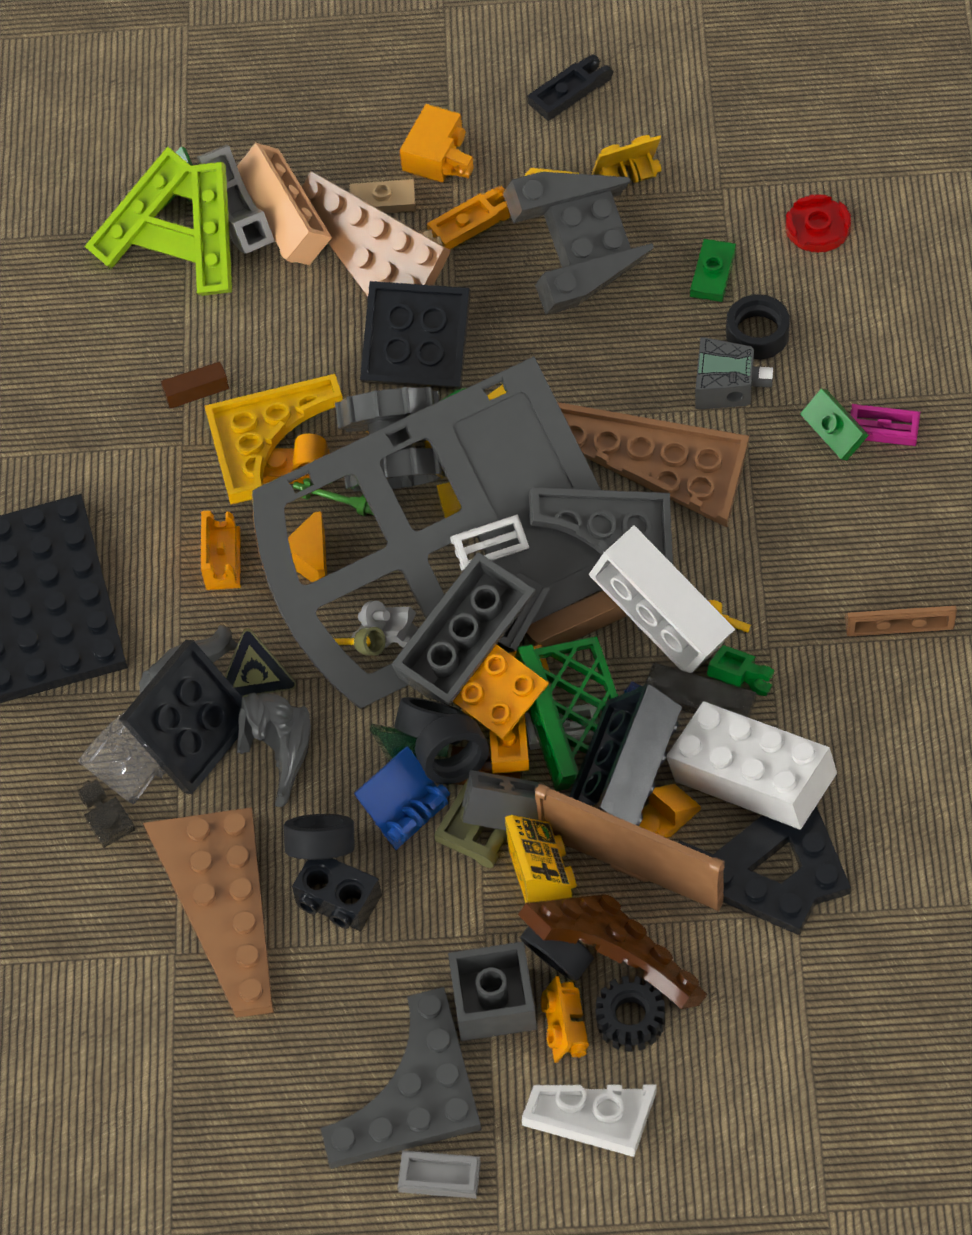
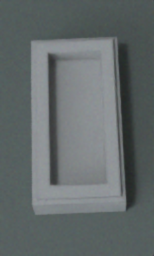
M402 1150L398 1192L477 1199L481 1165L480 1156Z

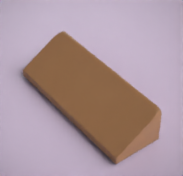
M601 591L532 623L525 636L530 645L552 646L574 641L628 615L604 591Z
M955 605L845 613L847 636L850 637L953 630L957 609Z

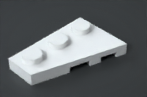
M534 1085L522 1115V1125L634 1157L656 1095L657 1085H643V1089H622V1085H607V1089H584L581 1085Z

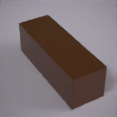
M220 361L161 381L163 393L170 409L229 389L227 377Z

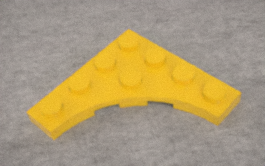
M336 374L204 406L230 505L252 500V490L263 485V474L268 458L278 443L291 430L307 419L335 408V403L343 400Z

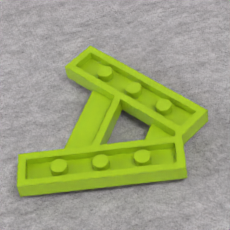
M167 146L84 247L110 269L116 265L132 244L194 262L196 265L197 294L206 296L231 293L232 276L226 165L223 162L190 166ZM174 194L192 199L194 229L157 219L155 216Z

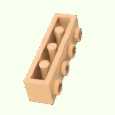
M255 143L237 166L246 190L255 206L264 211L274 240L280 248L281 256L291 263L298 262L310 265L332 237L280 150Z

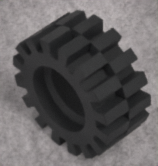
M622 976L621 984H618L616 979L610 981V989L604 986L601 990V997L597 996L595 1009L597 1028L599 1033L603 1034V1039L606 1043L612 1040L613 1047L618 1050L621 1044L625 1045V1051L632 1052V1045H638L640 1051L645 1049V1042L648 1041L650 1045L656 1042V1034L661 1036L663 1025H665L664 1000H662L659 989L654 991L651 983L647 981L645 985L642 984V977L635 976V981L629 982V976ZM624 1003H637L645 1010L643 1020L634 1025L621 1023L616 1018L615 1013L618 1007Z

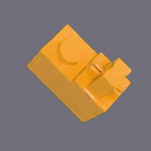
M425 104L400 148L402 171L442 183L447 175L469 178L474 169L473 156L465 154L456 148L462 145L465 137L461 114Z

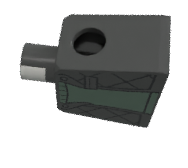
M700 337L695 409L748 406L751 403L752 387L772 388L773 367L754 366V349L751 346Z

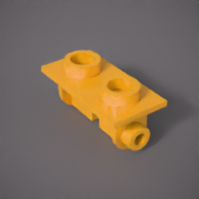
M555 976L548 987L542 992L540 1003L543 1013H546L547 1044L549 1048H552L554 1063H558L566 1052H571V1056L574 1058L585 1056L589 1043L585 1022L571 1021V1018H581L583 1015L579 989L574 987L573 982L560 983V977Z

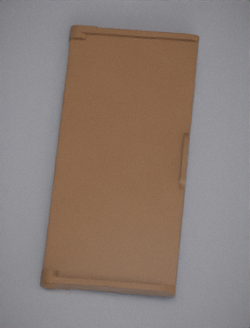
M540 783L535 790L538 820L549 822L554 836L560 834L564 845L606 862L619 872L643 882L650 881L719 912L723 904L725 862L723 860L700 853L552 790L544 784Z

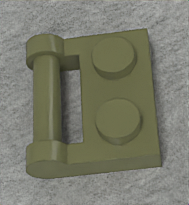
M467 779L434 834L435 841L475 859L486 868H493L498 860L497 853L505 841L507 833L506 830L494 829L485 846L476 842L485 827L463 823L465 807H462L468 783Z

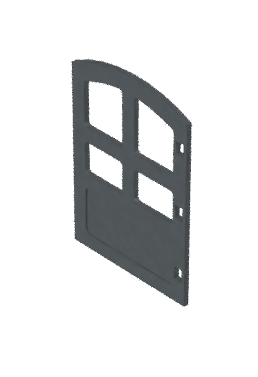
M533 356L252 490L253 524L258 553L267 584L278 610L293 637L313 665L340 693L359 709L408 686V684L398 678L391 664L373 673H366L332 638L316 615L317 609L393 571H401L426 619L444 596V592L428 562V555L451 544L450 537L514 515L519 516L529 549L494 560L493 562L511 574H523L550 589L532 623L602 589L588 575L602 556L599 552L570 534L551 528L530 526L529 491L532 487L601 490L535 357ZM502 382L506 393L489 400L486 392L483 390ZM406 428L410 439L393 447L387 436ZM420 440H427L431 444L460 502L461 509L459 512L420 531H415L411 528L380 466V461ZM309 474L313 485L295 493L289 483ZM347 475H352L357 480L387 541L386 547L315 582L303 585L299 581L292 559L284 507ZM513 525L476 537L479 542L515 531ZM518 538L483 550L486 555L520 543Z

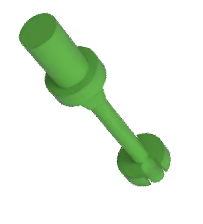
M305 478L303 480L304 484L294 482L293 488L302 491L313 484L309 478ZM322 489L312 492V494L349 504V506L357 510L359 515L366 516L367 513L373 515L364 495L361 497H346ZM310 493L301 498L309 499L311 497Z

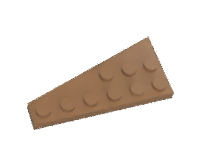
M557 402L585 458L654 492L670 493V500L728 527L749 446V436Z
M252 807L143 823L145 831L157 852L160 862L172 883L174 891L202 945L204 953L217 976L235 1017L273 1013Z

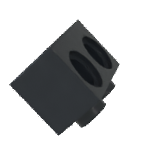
M333 858L307 860L292 885L295 901L302 910L310 914L318 912L329 917L335 925L341 928L348 929L351 927L358 931H362L382 896L379 878ZM316 884H326V886L320 890L311 889ZM349 898L359 899V901L354 904L344 903Z

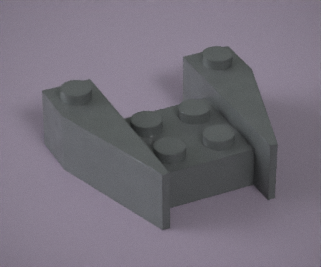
M539 172L512 179L504 190L503 195L513 224L544 216L562 268L544 272L535 284L545 315L577 307L643 261L654 248L653 243L631 249L613 197L621 195L631 182L629 177Z

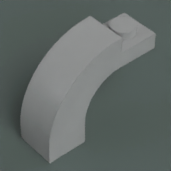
M224 145L197 156L199 164L223 162L226 165L229 236L236 247L246 254L275 242L264 211L255 206L246 190L229 145Z

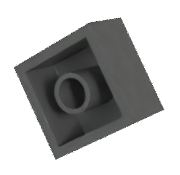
M524 941L448 953L461 1041L537 1030Z

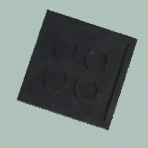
M370 281L360 381L363 383L462 389L470 288Z
M185 640L119 720L184 793L193 794L238 739L242 696L194 640Z

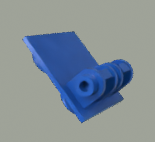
M406 746L362 785L354 795L392 847L397 850L448 804L447 797L450 796V792L442 784L437 787L426 776L420 762L410 748Z

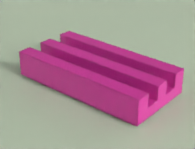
M852 404L850 415L869 435L865 441L916 446L921 412ZM857 417L870 418V419H878V420H877V421H874V420L857 419ZM891 421L912 423V425L891 423Z

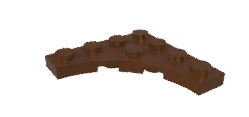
M601 894L526 903L519 912L518 916L544 941L555 940L576 944L578 940H581L588 945H596V952L620 964L624 961L634 968H642L645 970L643 978L659 989L680 1009L700 1006L708 995L699 986L698 979L690 972L682 970L672 960V954L663 946L655 944L646 935L647 930L645 927L620 910V903L609 895Z

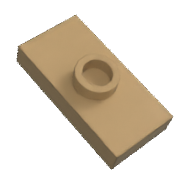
M414 179L349 184L350 193L385 213L416 211Z

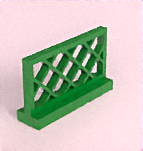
M597 636L534 649L533 645L522 646L518 648L515 655L517 660L547 682L552 683L551 687L548 685L528 709L554 789L557 792L567 790L571 784L575 783L579 771L574 757L578 750L586 754L589 746L583 743L590 730L595 732L597 724L594 722L600 711L604 710L607 699L610 700L618 696ZM591 649L595 660L591 669L572 659L576 651ZM552 657L564 665L556 676L543 669L540 659ZM567 666L586 676L580 688L561 679ZM589 679L604 686L606 694L602 701L583 691ZM556 685L575 695L568 708L554 701L552 692ZM578 698L597 708L591 720L572 711ZM567 718L586 728L580 740L565 733L563 724Z

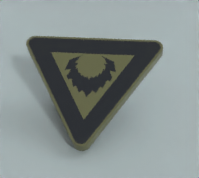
M244 629L225 678L242 697H246L254 692L258 695L294 689L296 681L251 629Z

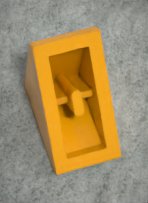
M319 511L314 512L288 537L296 571L311 582L327 576L325 528L322 512Z

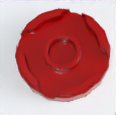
M809 195L800 198L793 203V207L786 214V234L790 241L800 249L809 252H827L836 249L847 240L851 231V214L847 207L840 201L839 203L833 201L832 197L827 195Z

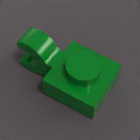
M722 645L708 664L707 676L737 687H741L743 682H746L754 693L760 696H767L772 689V684L767 682L772 678L775 670L769 666L755 664L756 656Z

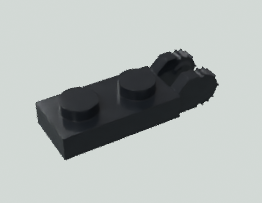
M591 54L579 63L575 62L527 95L528 104L547 121H550L596 88L604 86L605 83L610 81L614 71L608 65L597 69L601 60L595 54Z

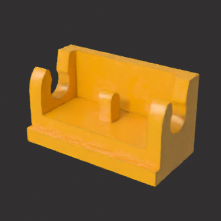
M201 511V572L206 590L241 588L240 526H236L234 515L228 511L225 513V521L222 522L214 520V515L211 511Z

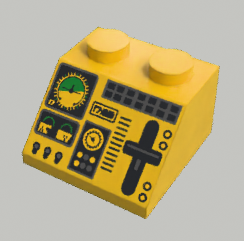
M515 815L506 816L508 850L525 903L572 898L571 889L577 888L572 867H564L561 858L566 856L561 835L554 836L549 822Z

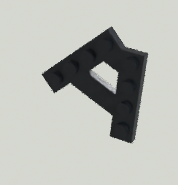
M817 806L801 830L762 815L714 854L681 840L678 842L712 858L716 857L725 862L723 903L797 935H800L815 905L849 895L851 892V886ZM788 842L800 868L782 883L753 872V870Z

